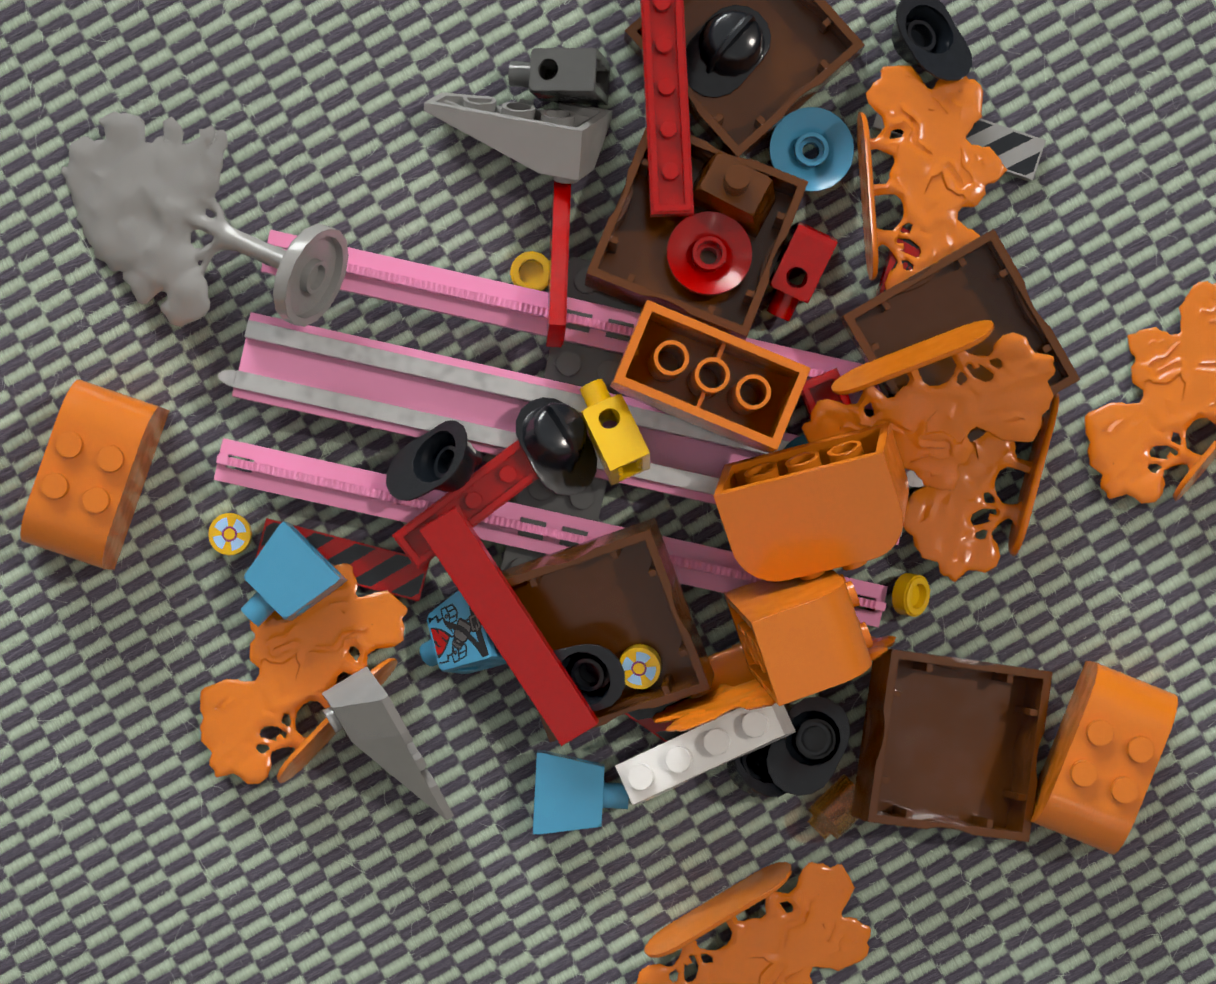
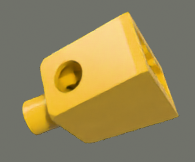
M603 379L594 380L581 387L579 390L587 406L586 409L581 411L582 417L587 427V433L611 486L650 469L649 449L622 394L611 397ZM606 421H614L617 423V426L608 429L604 428L602 424Z

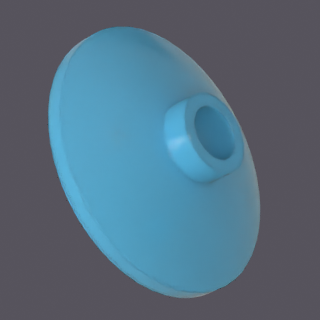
M806 107L789 113L776 126L771 136L769 154L773 168L809 181L805 191L817 192L834 186L846 175L852 164L854 143L850 130L840 117L826 109ZM811 144L817 148L818 155L816 158L808 159L803 155L802 150L805 145Z

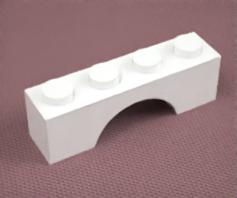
M775 703L773 706L753 710L738 708L718 717L714 721L701 725L615 765L632 805L657 797L711 769L761 749L796 731L784 705L778 706Z

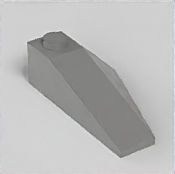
M442 92L424 102L425 112L535 172L553 176L554 181L565 184L577 183L594 170L612 120V110L573 103L559 102L558 109H536L533 105L534 100L520 99L519 102H506L500 106L496 105L497 100L489 96Z
M367 666L322 693L330 706L323 710V713L335 733L343 729L353 744L444 819L448 820L454 816L428 769H425L427 764L412 742L413 738L390 697Z

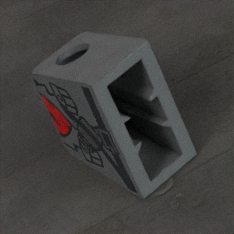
M534 48L531 51V62H510L508 80L510 87H529V91L540 101L608 105L611 64L597 48ZM555 72H557L556 76H555L554 78L550 79L551 76H552Z

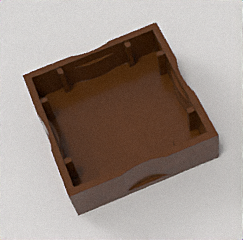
M684 0L686 47L713 14L724 7L732 5L748 6L759 12L768 23L770 30V48L764 59L741 86L732 93L718 98L707 97L692 90L688 85L689 113L725 153L744 158L775 130L776 126L786 115L802 107L861 54L865 44L826 0ZM640 16L624 31V40L643 61Z
M645 128L627 172L624 189L615 211L607 221L587 270L585 286L643 308L647 300L746 341L809 181L753 159L729 155L713 147L707 141L690 135L693 184L704 163L717 152H720L771 178L776 199L757 237L754 238L748 234L752 246V261L743 281L734 289L720 295L706 296L696 294L684 288L674 278L667 262L669 238L675 227L688 216L650 217ZM694 207V214H695V213H699V212H704V211H702V210H700V209ZM704 251L700 255L701 260L706 264L716 261V256L711 251Z
M995 229L840 317L865 363L976 321L990 320L994 323V330L991 335L983 342L966 350L968 353L989 356L993 351L994 344L1003 335L1014 332L1026 337L1035 353L1054 357L1053 365L1056 371L1048 380L1053 395L1081 380L1053 330L1034 308L1025 282ZM950 356L919 368L918 371L924 383L930 386H937L947 382L952 377L956 363ZM998 358L989 360L992 366L998 369L1002 367V361ZM971 364L967 365L973 377L984 382L990 381L993 378V374L980 364V367L973 369ZM960 372L957 378V383L960 385L967 379L963 372ZM906 373L880 383L878 386L887 398L894 397L903 386H906L910 379ZM976 427L969 432L967 437L970 442H973L987 431Z
M655 518L501 571L553 650L581 644H597L609 649L620 660L622 653L628 647L635 644H645L655 649L659 654L662 668L657 681L645 689H634L625 684L621 697L612 706L593 711L599 720L598 725L593 728L605 725L627 712L656 708L711 689L714 672ZM538 711L549 742L557 741Z
M888 648L887 652L872 662L851 816L872 823L920 829L946 828L976 836L1029 842L1037 789V754L1045 731L1053 672Z

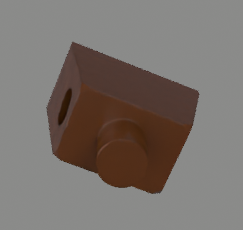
M717 152L704 163L693 184L694 207L704 212L713 211L725 214L736 220L746 233L754 238L757 237L776 201L773 180L720 152Z

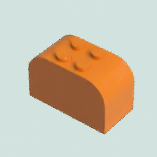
M647 300L641 310L610 387L634 400L732 441L771 453L779 448L811 368Z
M77 379L70 387L60 407L22 519L21 541L102 569L115 570L170 410Z
M888 422L724 464L713 497L733 555L745 571L759 579L773 582L799 577L801 580H812L823 575L825 571L840 567L843 570L857 569L865 565L867 561L886 554L894 547L903 528L909 495V482L891 424Z
M832 569L825 571L823 575L812 580H801L800 577L779 582L759 580L724 592L749 670L778 706L843 684L860 676L872 666L867 648L873 647V641L866 623H860L854 607L859 606L860 603L855 587L851 581L846 582L843 574H837Z
M1085 661L1037 781L1031 822L1109 854H1116L1123 846L1134 825L1175 720L1178 696L1097 662Z

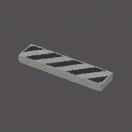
M877 113L872 129L881 132L885 126L882 117ZM979 119L966 136V139L972 145L990 147L1006 167L1007 171L1005 174L1029 182L1033 181L1046 140L984 119ZM901 129L891 131V136L899 138L903 135Z

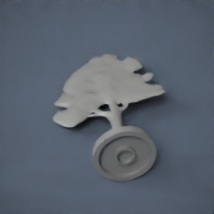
M114 111L99 120V123L104 127L105 140L94 141L88 136H82L71 143L69 148V164L67 167H62L61 173L65 177L66 185L71 191L73 204L78 212L76 220L83 227V234L94 249L95 257L105 262L111 271L123 272V280L130 285L138 303L147 304L157 293L161 291L167 293V299L161 304L160 310L166 315L170 324L182 327L187 323L201 319L208 313L210 300L208 284L204 278V273L214 254L221 250L236 251L278 269L273 289L275 310L284 321L293 325L305 327L316 322L330 308L338 295L346 274L349 256L347 240L340 230L327 225L315 224L304 229L285 251L280 247L235 229L226 221L224 211L220 204L215 201V194L219 191L220 186L219 180L223 168L224 151L228 147L227 134L224 130L215 131L213 125L205 129H199V138L182 144L184 132L177 121L171 116L163 121L164 136L157 137L152 143L145 142V122L140 116L128 113L121 114ZM206 209L211 210L216 215L214 219L206 215ZM202 230L212 235L213 240L203 248H194L191 244L192 231ZM203 260L201 266L199 267L198 261Z

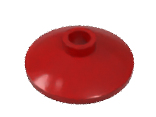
M705 211L688 216L675 227L667 245V262L672 275L684 288L700 295H720L734 289L747 275L752 261V246L744 228L736 220L719 212ZM704 251H711L715 254L716 261L706 264L701 260L700 255Z

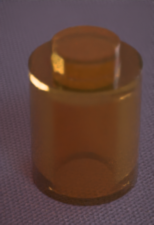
M845 774L808 808L813 816L807 822L824 839L832 834L838 840L858 820V818L851 816L856 785Z

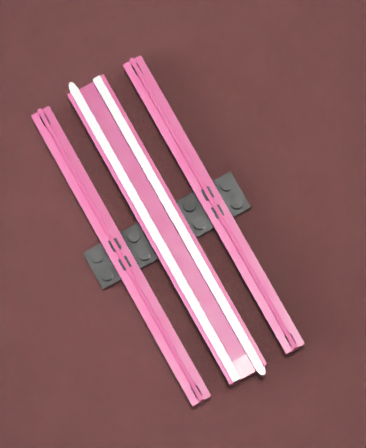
M270 230L267 243L282 247V249H288L297 235ZM348 247L347 269L340 291L547 337L548 292ZM570 256L564 345L561 348L550 347L543 378L315 326H297L283 319L253 312L250 313L244 337L246 339L239 370L221 371L218 374V378L226 385L234 387L232 396L414 438H419L445 421L456 420L464 426L467 432V441L472 444L475 450L497 456L518 440L516 436V419L520 410L532 400L542 397L554 398L575 408L582 416L581 411L586 409L587 406L579 389L584 385L597 379H603L611 397L622 394L611 388L610 385L642 308L585 286L586 273L591 261ZM262 263V273L276 276L278 269ZM746 338L747 342L810 367L811 370L806 381L835 368L838 369L840 376L848 371L863 365ZM878 384L874 387L882 393ZM863 390L848 394L852 404L858 402ZM622 394L649 449L650 469L619 482L620 484L716 505L713 495L724 464L768 453L732 441ZM871 403L864 407V409L873 411ZM606 421L602 426L610 429L617 426V423ZM784 433L779 448L776 451L783 450L788 443L799 436ZM225 438L222 440L220 453L217 456V466L214 480L405 523H409L448 493L433 490L417 499L402 501L389 493L386 486L387 474ZM597 453L596 475L592 483L584 491L570 496L556 494L546 488L538 478L517 494L515 503L506 502L473 527L480 539L506 545L501 571L624 529V527L598 522L606 484L609 479ZM229 455L254 460V462L229 457ZM227 465H228V466L237 467V468L246 469V470H251L252 473H250V472H245V471H241V470H236V469H232V468H227ZM905 469L909 487H924L922 480L914 471ZM662 536L680 584L724 593L762 580L745 571L736 561L732 551ZM845 577L846 582L851 581L857 595L874 598V600L858 597L859 606L872 609L870 611L854 607L860 623L865 622L866 625L879 628L882 611H885L887 604L884 602L888 586Z

